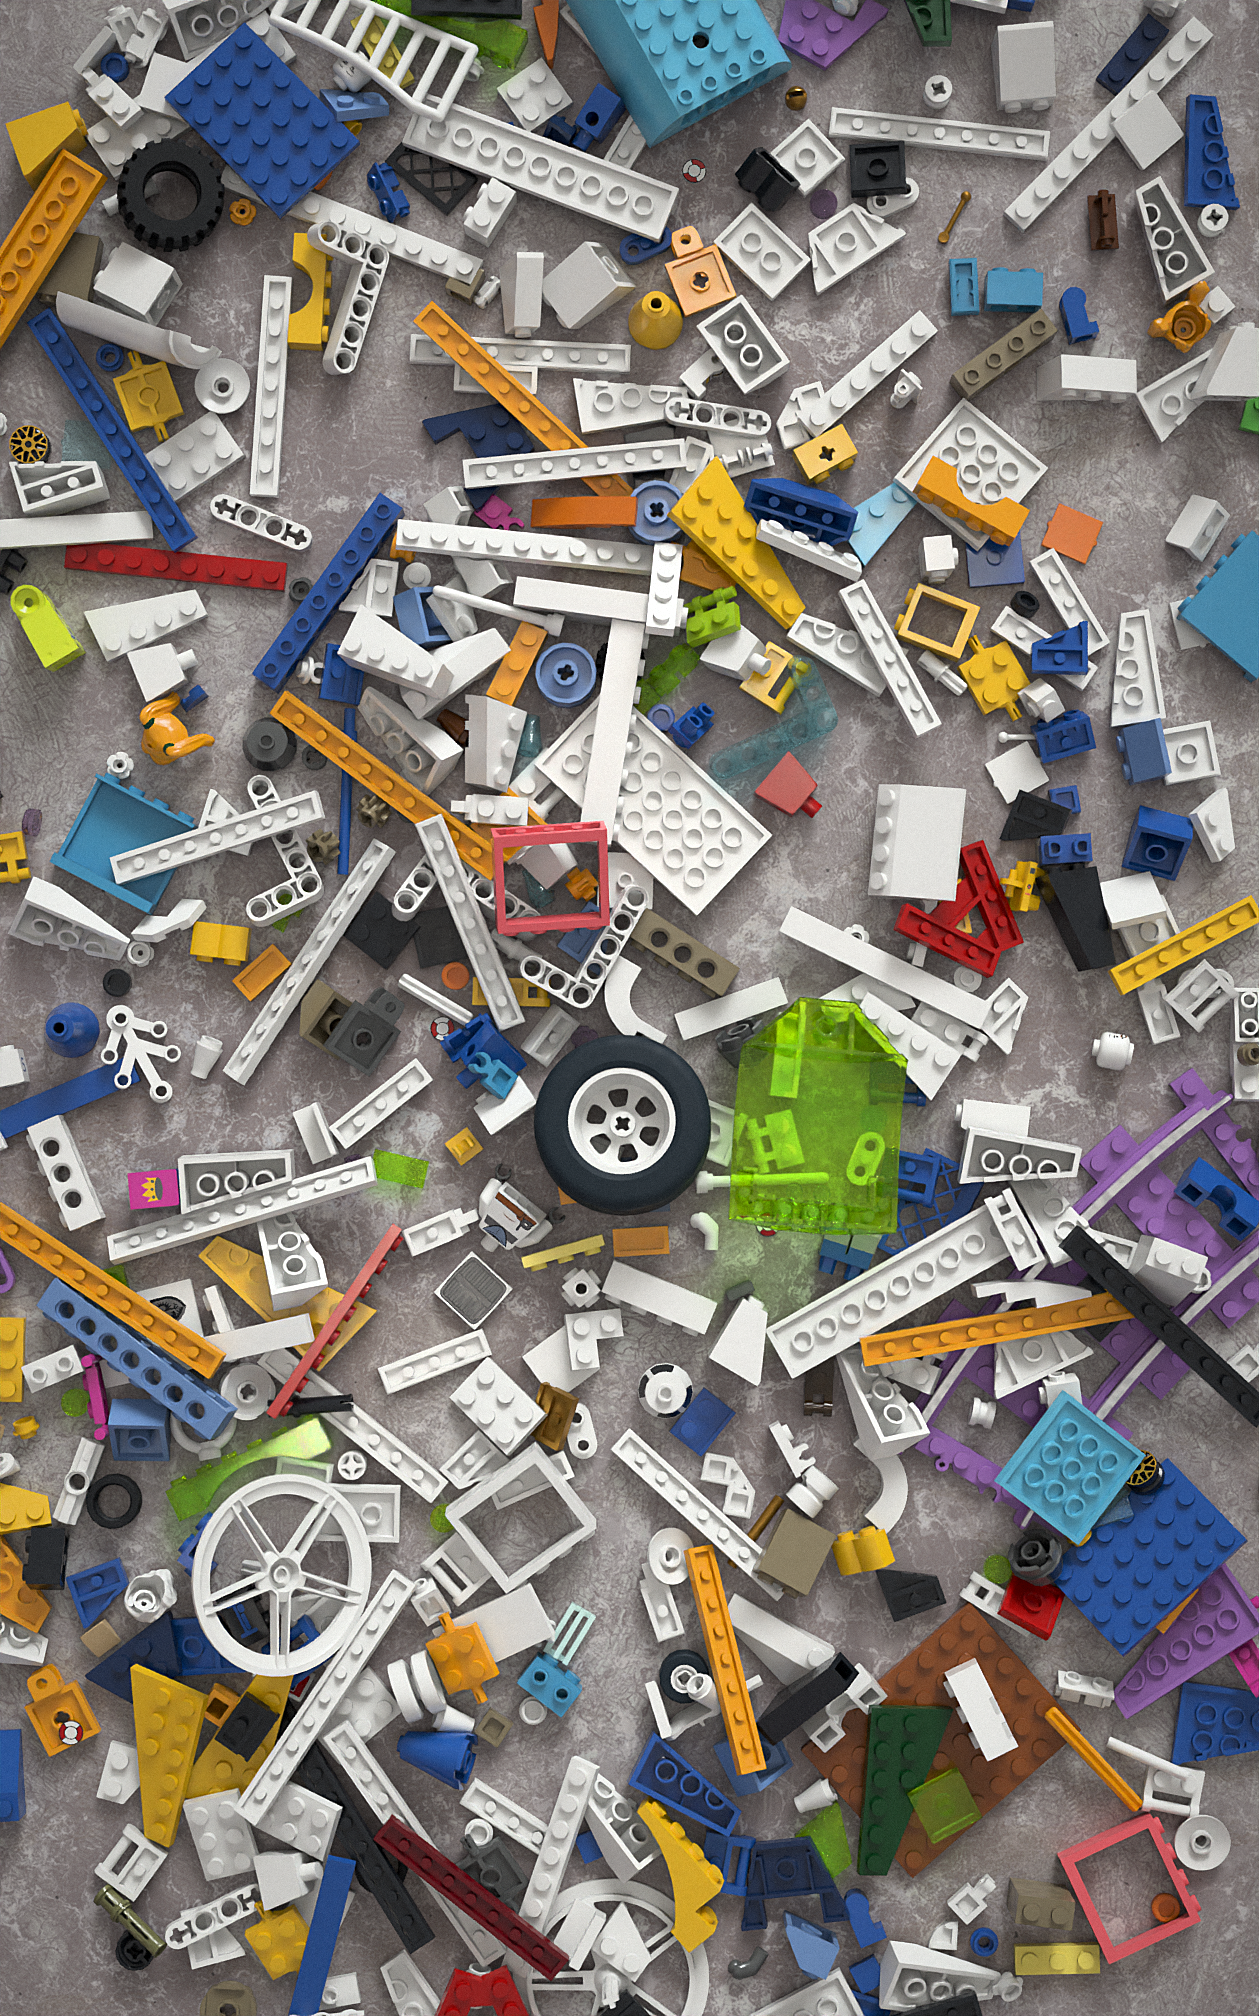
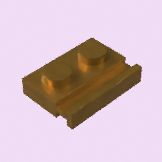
M548 1382L541 1383L535 1403L548 1416L530 1435L535 1437V1440L556 1451L563 1450L579 1398L558 1387L551 1386Z

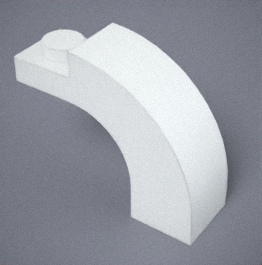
M619 955L609 971L605 982L604 993L608 1014L616 1028L623 1035L635 1036L639 1032L642 1034L641 1037L663 1044L667 1035L638 1018L630 1004V991L642 968Z
M857 1435L851 1442L868 1457L859 1435ZM897 1455L872 1460L879 1469L881 1487L876 1498L863 1511L865 1517L878 1529H885L886 1534L902 1515L908 1494L906 1473Z

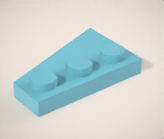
M895 482L854 507L859 513L851 538L847 540V543L861 562L863 568L918 503Z

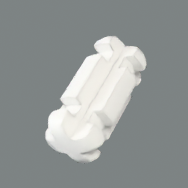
M491 276V281H487L478 291V296H474L473 301L478 307L486 308L485 304H489L499 293L498 289H501V281L496 276Z

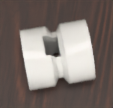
M811 1465L802 1475L803 1482H796L786 1495L806 1514L814 1518L823 1508L822 1501L830 1500L839 1488L819 1469Z

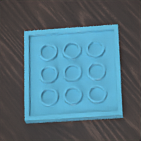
M1062 1390L994 1481L1079 1545L1146 1455Z

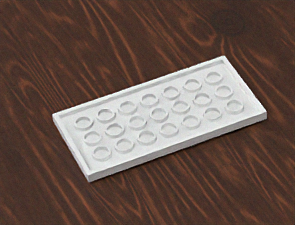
M600 695L534 764L544 776L581 810L584 802ZM633 706L632 714H636L637 719L635 731H629L628 742H633L630 759L625 758L623 769L628 770L626 786H620L619 796L624 797L622 814L616 813L615 824H619L620 828L618 841L615 842L697 917L772 837V834Z

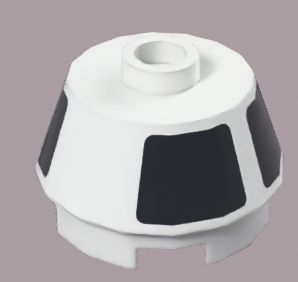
M669 1363L656 1364L646 1370L639 1381V1401L643 1408L654 1417L662 1419L674 1418L683 1413L691 1403L693 1396L692 1381L688 1374L677 1365Z

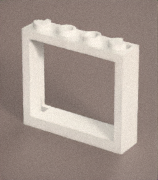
M534 1442L448 1505L445 1512L447 1519L506 1594L512 1589L515 1590L524 1586L528 1582L527 1579L534 1573L537 1575L543 1573L550 1566L549 1562L556 1557H565L571 1552L574 1544L580 1540L584 1542L591 1538L595 1533L594 1530L597 1528L595 1517L537 1442ZM536 1463L582 1524L507 1577L461 1517Z

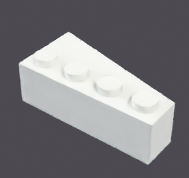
M362 604L337 652L351 667L443 700L454 678L452 672L441 661Z
M967 1126L957 1181L959 1184L971 1182L1077 1177L1082 1149L1074 1145Z
M294 1149L181 1156L178 1158L181 1215L293 1180L296 1177Z

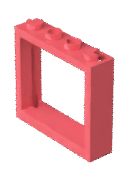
M604 821L491 828L494 910L498 934L516 936L519 932L544 934L547 930L558 929L561 932H571L575 928L586 927L589 930H599L603 926H610L607 828ZM597 841L599 912L506 918L503 865L504 847Z
M1144 1812L1057 1853L1109 1964L1201 1921L1197 1913L1201 1911V1907L1195 1895L1189 1896L1185 1887L1189 1885L1188 1879L1182 1868L1177 1870L1173 1862L1174 1859H1177V1856L1170 1842L1165 1844L1161 1836L1165 1832L1159 1818H1153L1149 1812ZM1148 1828L1187 1913L1113 1947L1074 1863Z

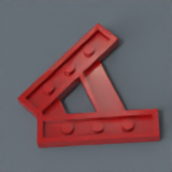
M983 840L960 848L959 861L965 877L957 884L955 901H941L930 914L906 903L900 909L893 930L989 978L994 974L1001 952L1022 944L1024 941L1007 898L1004 896L1003 888L999 884V878ZM977 904L986 928L977 938H974L955 928V926Z
M507 1964L482 1976L454 1968L434 2015L467 2016L471 2007L493 2006L497 2016H530Z

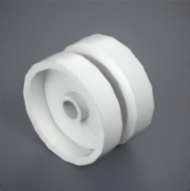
M426 1650L411 1656V1669L402 1659L392 1662L387 1666L396 1701L409 1724L423 1718L424 1705L432 1714L447 1709L441 1681L433 1661Z

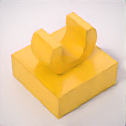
M468 1127L445 1143L461 1166L484 1149Z

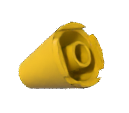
M652 291L633 305L628 317L630 334L638 344L652 350L667 348L675 343L682 331L683 316L681 310L666 294L660 291Z

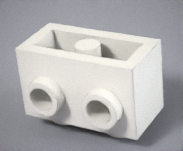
M493 177L488 184L484 183L477 194L479 200L474 208L470 206L462 219L465 234L488 248L517 203L516 191Z
M951 535L925 537L922 539L918 547L921 581H928L929 584L944 583L945 579L949 578L953 570H955V565H958L957 548H952Z

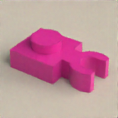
M492 495L481 511L478 513L474 512V515L491 529H499L501 526L504 530L509 531L512 525H518L521 529L525 527L519 518L509 517L513 509L496 495Z

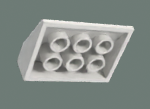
M879 784L868 895L899 900L955 901L966 789Z

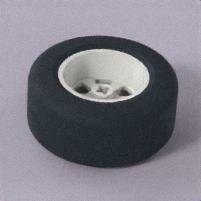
M612 1035L597 1038L580 1045L564 1056L550 1071L536 1101L534 1135L537 1149L549 1175L571 1199L584 1207L604 1214L618 1216L638 1215L659 1209L672 1202L692 1184L701 1171L711 1140L710 1106L699 1077L692 1067L675 1051L645 1037ZM617 1089H626L628 1091L626 1105L614 1107L608 1097L609 1092ZM647 1097L656 1108L654 1114L641 1117L636 1112L635 1107L641 1098ZM593 1105H598L607 1113L602 1124H590L587 1122L588 1113ZM619 1120L623 1122L629 1121V1130L620 1129L618 1131L619 1126L617 1122ZM644 1127H656L660 1130L654 1146H648L640 1139V1133ZM605 1134L610 1139L611 1144L604 1154H599L591 1145V1138ZM632 1144L638 1154V1158L630 1162H620L618 1160L620 1146Z

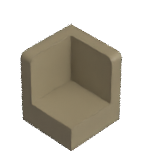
M478 269L470 286L449 277L445 285L446 294L471 306L474 296L477 295L486 278L485 270Z

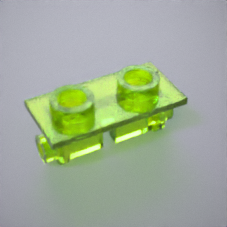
M686 643L677 645L670 651L669 658L663 664H658L650 671V677L645 682L653 686L655 692L660 697L664 694L668 695L681 682L675 673L679 671L683 677H686L699 665L700 656L695 651H692L694 649L692 646Z

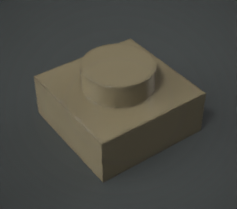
M490 1707L474 1732L498 1748L514 1722Z

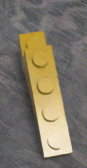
M649 1795L642 1800L637 1813L649 1827L658 1842L671 1876L675 1898V1921L670 1932L690 1953L715 1932L718 1924L716 1914L709 1906L704 1904L721 1891L724 1883L723 1875L716 1865H711L704 1857L700 1846L688 1839L683 1827L667 1815L664 1805Z

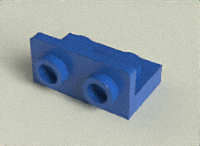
M1078 709L1063 713L1062 717L1052 719L1048 723L1040 719L1037 721V724L1030 726L1031 732L1035 735L1040 760L1043 764L1096 748L1090 717Z

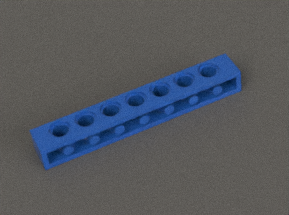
M382 493L378 494L252 672V675L258 681L277 694L280 693L296 670L298 662L304 659L338 611L340 604L344 602L356 580L361 577L371 558L374 559L391 536L397 527L398 519H403L405 516L401 506Z

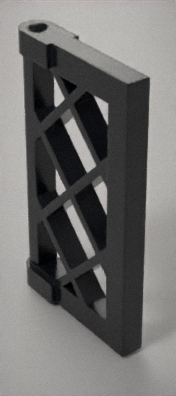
M401 142L385 160V163L388 166H392L399 176L448 216L478 182V178L470 171L448 163L449 167L433 168L431 156H429L430 168L414 170L413 155L423 153L410 148L407 151L408 147L403 146ZM410 155L411 170H406L397 162L401 156ZM450 171L451 186L434 187L433 173ZM453 171H458L466 178L462 185L454 186ZM430 173L431 188L424 186L414 177V174ZM451 191V198L445 204L435 195V192Z

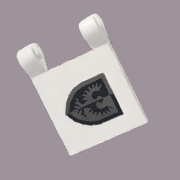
M191 1279L136 1292L199 1336L205 1337ZM150 1340V1341H151L153 1344H155L157 1347H161V1346H159L158 1344H156L155 1342H153L152 1340Z

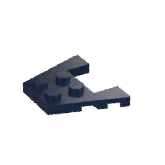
M500 403L432 417L422 421L424 428L435 445L460 431L477 458L527 454L535 451L534 445L519 421ZM500 486L464 488L466 496L477 513L483 509L484 504L489 498L500 490Z
M811 1836L755 1842L741 1924L742 1931L760 1930L768 1927L764 1899L819 1894L824 1923L850 1920V1912Z

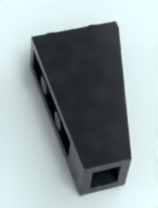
M1085 863L1068 866L1069 871L1062 872L1061 867L1044 870V876L1035 878L1036 885L1078 972L1116 965L1097 866L1086 868Z
M841 1652L837 1653L778 1692L756 1721L757 1729L772 1746L776 1745L844 1693L853 1683L859 1672Z

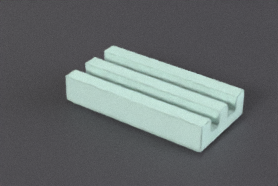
M571 1602L554 1630L556 1641L573 1611L578 1612L558 1648L554 1650L552 1648L554 1643L547 1642L543 1649V1652L549 1653L553 1658L562 1661L566 1666L596 1618L594 1614L574 1602ZM583 1616L587 1617L588 1619L564 1656L561 1654Z

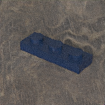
M1148 13L1099 73L1096 81L1114 96H1117L1165 39L1170 30Z

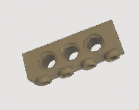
M1040 309L953 373L949 383L961 399L964 397L969 402L1052 341L1058 330L1045 312Z
M648 908L645 909L629 936L632 940L631 946L642 953L646 949L656 955L653 960L665 968L672 965L679 970L677 973L679 977L690 984L692 980H695L702 985L700 990L713 999L716 995L719 997L723 996L740 969ZM658 932L665 934L667 937L666 945L661 948L655 947L651 942L653 934ZM683 947L689 950L691 957L687 962L680 963L675 959L674 953L678 948ZM702 963L711 964L714 969L713 975L709 978L701 977L698 973V966Z

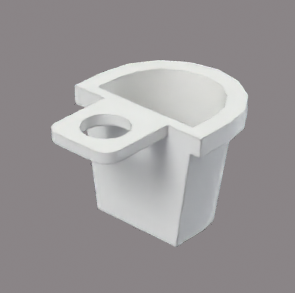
M566 843L524 846L507 861L509 865L514 862L517 865L522 864L546 890L578 866L575 857Z

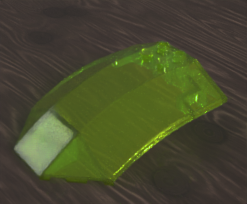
M799 997L783 1013L774 1018L758 1034L742 1045L733 1121L728 1220L778 1231L824 1235L897 1233L900 1133L905 1079L909 1060L891 1045L889 1038L875 1023L872 1024L862 1013V1009L856 1002Z

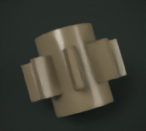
M366 794L356 807L359 821L369 828L374 827L376 824L382 828L389 820L388 817L392 814L389 810L390 804L376 794L372 798Z
M320 828L305 840L308 843L307 853L315 863L323 860V863L327 865L341 853L338 850L340 841L331 830L323 833V830Z

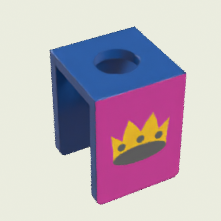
M178 1169L127 1173L130 1210L181 1205Z

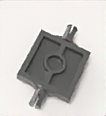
M466 1834V1838L463 1836L460 1842L468 1854L455 1865L519 1915L520 1908L513 1898L519 1891L529 1885V1879L500 1836H497L487 1844L478 1847L470 1834Z

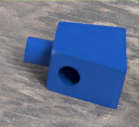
M598 82L575 120L579 132L571 143L583 152H586L593 140L602 144L626 110L622 99ZM598 120L595 126H590L593 121Z
M487 1020L460 1051L459 1055L466 1068L456 1078L466 1089L478 1079H482L483 1076L481 1074H474L468 1069L469 1064H477L479 1067L481 1065L480 1059L475 1056L476 1052L487 1053L491 1058V1062L499 1059L514 1073L525 1068L527 1063L521 1053Z

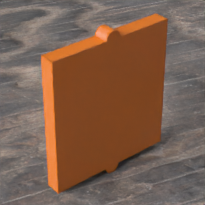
M1059 503L1052 520L1047 523L1048 529L1041 546L1047 549L1054 548L1057 553L1085 565L1092 548L1097 545L1096 538L1103 522Z

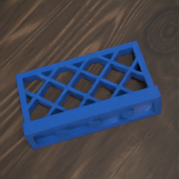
M926 1148L923 1153L924 1156L942 1159L941 1166L943 1172H940L939 1176L945 1175L949 1187L948 1191L936 1194L935 1198L951 1193L954 1206L951 1211L940 1214L936 1200H934L937 1215L921 1220L917 1204L920 1203L912 1202L905 1205L907 1200L900 1199L877 1248L895 1256L914 1245H909L905 1229L920 1225L925 1239L927 1235L923 1223L939 1219L941 1228H944L969 1214L985 1182L965 1183L963 1186L952 1189L948 1173L959 1170L960 1164ZM944 1163L954 1168L946 1170ZM909 1181L906 1189L912 1190L914 1185L918 1183ZM961 1190L956 1200L954 1192ZM913 1206L918 1222L903 1226L899 1215L903 1209ZM949 1215L944 1224L942 1217ZM896 1221H898L900 1228L893 1230ZM901 1231L906 1244L905 1247L894 1250L885 1245L890 1234Z

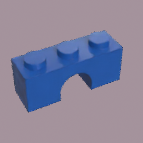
M1200 1157L1184 1170L1173 1192L1195 1208L1205 1199L1215 1203L1222 1215L1218 1225L1240 1242L1257 1227L1259 1223L1258 1200Z

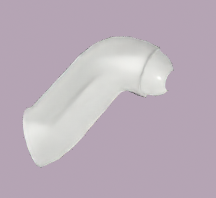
M59 291L57 293V314L65 325L150 357L181 367L201 369L209 367L217 361L222 352L213 345L208 349L191 344V337L188 335L161 329Z

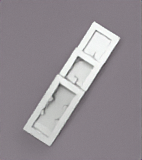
M998 1279L970 1284L972 1295L977 1298L1001 1293V1298L1006 1303L1030 1299L1031 1305L1036 1308L1092 1297L1091 1291L1086 1288L1048 1280Z

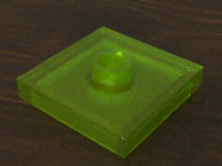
M957 1767L907 1793L933 1845L983 1818Z

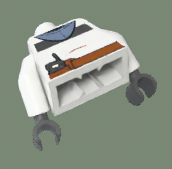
M502 1163L496 1166L495 1178L490 1179L479 1198L478 1214L482 1218L479 1227L487 1233L481 1240V1245L490 1252H494L499 1245L503 1246L506 1250H510L514 1246L523 1248L537 1244L553 1229V1224L562 1223L566 1217L563 1215L560 1220H554L552 1214L559 1208L554 1207L549 1210L548 1219L546 1220L544 1218L547 1214L510 1184L505 1182L502 1185L501 1182L509 1180L512 1175L511 1169L506 1176L498 1174Z

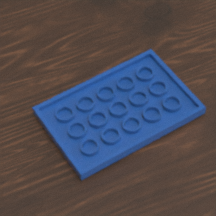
M245 22L164 97L165 101L279 219L285 216L360 145V141L342 122H336L335 115Z
M1168 1458L1161 1463L1165 1471V1479L1162 1486L1150 1495H1138L1131 1491L1090 1529L1092 1535L1085 1544L1080 1547L1073 1545L1062 1555L1063 1569L1059 1577L1054 1581L1123 1657L1248 1542Z

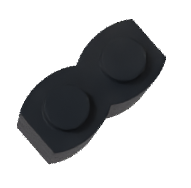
M763 147L755 148L735 173L740 187L749 193L752 191L758 198V204L766 211L776 212L781 210L801 185Z

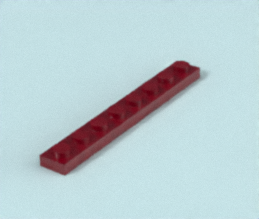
M393 1814L374 1836L373 1840L548 1980L552 1981L568 1962L570 1956Z

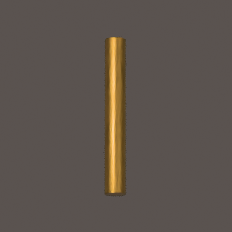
M775 1495L748 1532L747 1536L754 1542H756L784 1503L782 1498ZM730 1559L727 1561V1563L733 1568L736 1569L738 1567Z

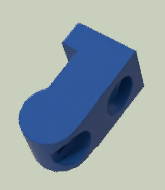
M1078 287L1068 288L1063 293L1059 303L1069 345L1095 339L1099 333L1097 321L1089 323L1084 306L1086 294Z
M857 1888L847 1891L843 1900L850 1912V1923L860 1947L863 1948L887 1938L882 1922L873 1923L869 1913V1902L865 1892Z

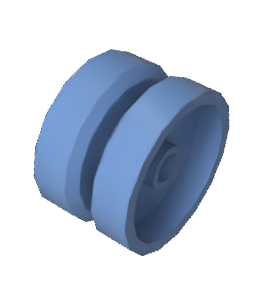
M653 480L643 483L633 491L630 497L638 498L636 527L628 526V529L637 542L643 545L654 546L655 542L670 543L671 540L675 542L680 538L683 530L667 516L668 512L682 496L677 487L665 481ZM654 512H659L662 515V517H659L657 515L654 518L652 517V514Z
M559 643L549 647L542 653L536 664L535 677L539 692L548 703L558 708L571 709L582 705L591 697L596 688L597 670L593 658L586 649L574 643ZM563 673H570L572 677H568L566 681L562 680Z

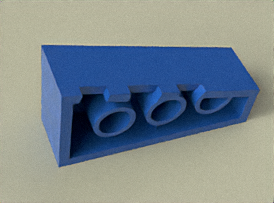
M653 1730L651 1731L627 1779V1783L729 1837L742 1811Z

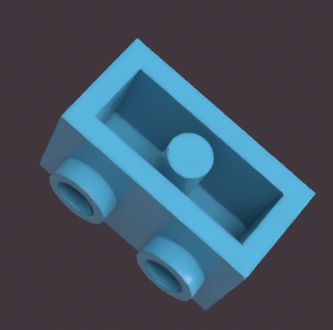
M1004 267L993 268L992 271L987 272L984 279V311L1036 313L1041 309L1043 273L1036 272L1032 268L1011 272Z
M538 1651L519 1675L517 1684L562 1718L582 1691V1685L579 1683L581 1679L572 1671L567 1670L564 1672L557 1666L559 1662L549 1653L543 1655Z

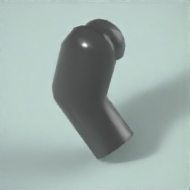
M757 1946L748 1961L741 1963L739 1960H732L728 1965V1972L733 1974V1978L737 1980L754 1976L758 1973L769 1954Z

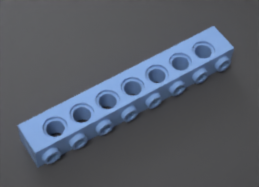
M59 1277L53 1279L36 1305L43 1311L42 1314L47 1319L62 1325L66 1334L76 1339L79 1338L86 1344L85 1347L88 1351L95 1355H101L107 1360V1365L110 1368L124 1373L129 1377L128 1380L132 1385L146 1390L151 1394L150 1398L159 1405H165L173 1411L172 1415L176 1419L190 1424L199 1437L209 1440L219 1437L238 1410L237 1407L133 1327ZM69 1303L74 1308L73 1316L68 1312ZM90 1320L95 1323V1332H92L89 1328ZM112 1336L117 1341L116 1349H114L110 1343V1339ZM133 1353L139 1358L138 1366L132 1361ZM154 1370L160 1373V1382L154 1379ZM176 1386L182 1390V1399H179L175 1394ZM198 1403L204 1408V1416H201L197 1411Z

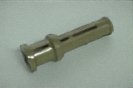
M107 1884L97 1893L93 1902L97 1906L101 1905L110 1914V1919L113 1922H120L153 1957H158L166 1949L167 1943L132 1910V1903L128 1899L124 1900L115 1891L113 1886Z

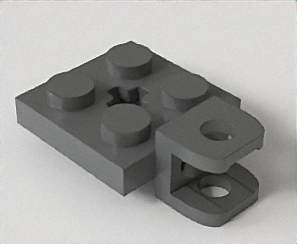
M378 987L372 992L364 1005L356 1000L353 1002L323 1046L370 1077L401 1032L394 1024L403 1013L404 1003L384 988ZM367 1032L365 1035L368 1038L367 1042L356 1044L358 1040L356 1038L357 1035Z

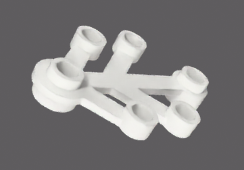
M114 1006L109 1010L106 1018L111 1033L106 1048L101 1052V1060L106 1065H112L117 1061L118 1053L116 1049L121 1035H123L128 1046L120 1072L114 1079L115 1086L119 1089H127L130 1086V1075L136 1058L151 1085V1099L158 1104L168 1102L172 1096V1087L166 1081H161L146 1053L165 1058L169 1063H175L180 1059L181 1051L175 1045L165 1047L138 1039L133 1029L149 1032L154 1038L161 1039L167 1033L166 1024L162 1021L153 1023L135 1018L132 1010L127 1006ZM118 1014H123L126 1017V1021L119 1024L116 1022L115 1017ZM161 1025L164 1028V1032L161 1035L155 1034L153 1031L155 1026ZM168 1050H176L178 1056L175 1059H170L167 1056ZM106 1052H113L115 1058L112 1061L105 1060L104 1054ZM120 1076H126L128 1083L122 1086L118 1084L117 1079ZM164 1087L167 1093L165 1096H158L156 1089Z

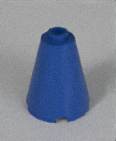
M74 1002L64 1003L54 1008L47 1016L44 1024V1037L48 1046L56 1054L67 1058L80 1057L90 1052L100 1034L99 1021L94 1012L88 1007Z
M407 1731L405 1736L401 1735L398 1740L397 1752H400V1759L450 1787L462 1791L461 1783L467 1784L473 1770L476 1754L472 1753V1744L478 1746L477 1735L471 1733Z

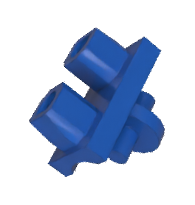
M701 703L697 709L693 706L669 728L668 732L673 734V739L677 745L689 749L714 725L710 719L715 712L705 703Z

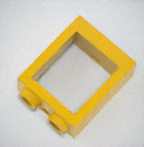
M918 582L915 590L909 589L904 604L909 605L905 615L899 614L894 629L898 631L896 639L924 650H930L931 653L957 663L962 655L980 607ZM921 595L965 612L951 647L907 630Z

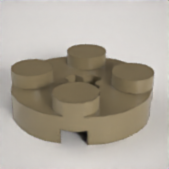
M222 1981L212 1985L200 2005V2016H226V2012L221 2011V2007H225L226 2004H231L236 2009V2012H233L231 2016H257V2002L252 1989L237 1981Z

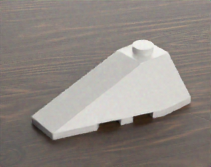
M162 0L185 61L198 56L238 29L250 17L254 18L275 1Z
M492 628L431 650L428 653L441 661L454 675L443 700L399 685L401 696L418 720L431 717L508 654L511 649L496 628Z
M33 877L8 934L33 945L44 946V943L59 945L60 950L69 951L70 948L84 950L87 955L118 961L122 958L130 939L60 887L37 877Z
M292 1212L256 1222L274 1311L302 1306L328 1287L323 1260L310 1244L307 1235L303 1233L297 1224Z
M860 1344L852 1345L836 1354L858 1435L870 1461L895 1456L930 1434L919 1409L913 1402L909 1404L899 1393L901 1389L896 1383L891 1384L887 1378H884L878 1364L866 1367L863 1365Z
M736 1593L733 1594L728 1604L733 1631L783 1684L789 1686L833 1657L835 1653L833 1645Z
M598 1773L584 1817L606 1862L620 1881L625 1884L659 1857L662 1851L651 1830L637 1813L638 1808L635 1807L637 1803L631 1798L626 1800L615 1791L614 1785Z
M890 1940L880 1963L879 2006L881 2009L905 2012L915 2009L916 2006L929 2005L972 1991L976 1992L978 2001L992 1999L994 1995L992 1987L999 1982L1001 1974L1000 1972L917 1944Z

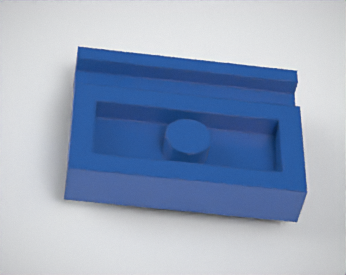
M327 643L318 699L358 706L360 704L364 671L349 666L337 654L341 645Z
M703 1387L669 1432L701 1457L736 1412Z

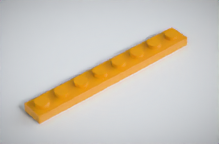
M713 1544L684 1550L736 1774L739 1776L767 1769Z

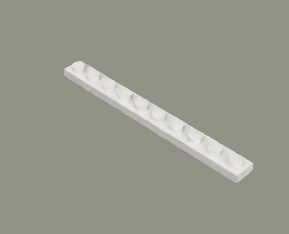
M1193 17L1004 211L1003 215L1024 233L1117 137L1109 125L1150 90H1155L1158 95L1212 39L1213 34Z
M226 164L221 177V183L224 184L225 190L265 205ZM311 191L287 213V215L313 225L324 221L338 223L384 245L389 255L446 278L451 277L467 286H470L478 269L483 266V260Z
M398 519L395 548L396 550L651 576L654 553V546L402 519Z
M375 838L372 840L223 1069L234 1080L245 1085L249 1077L252 1076L260 1060L269 1050L270 1045L284 1027L294 1008L299 1004L309 985L314 981L316 974L345 933L355 914L360 910L368 894L375 887L381 874L390 864L396 851Z
M369 1156L189 1213L179 1214L107 1236L110 1261L117 1265L376 1186L378 1181L374 1161Z
M393 1569L347 1637L345 1643L341 1646L233 1808L234 1811L254 1826L260 1824L418 1585L397 1570Z
M348 1719L324 1734L323 1739L384 1825L393 1814L438 1850ZM421 1878L483 1968L506 1953L507 1948L500 1940Z

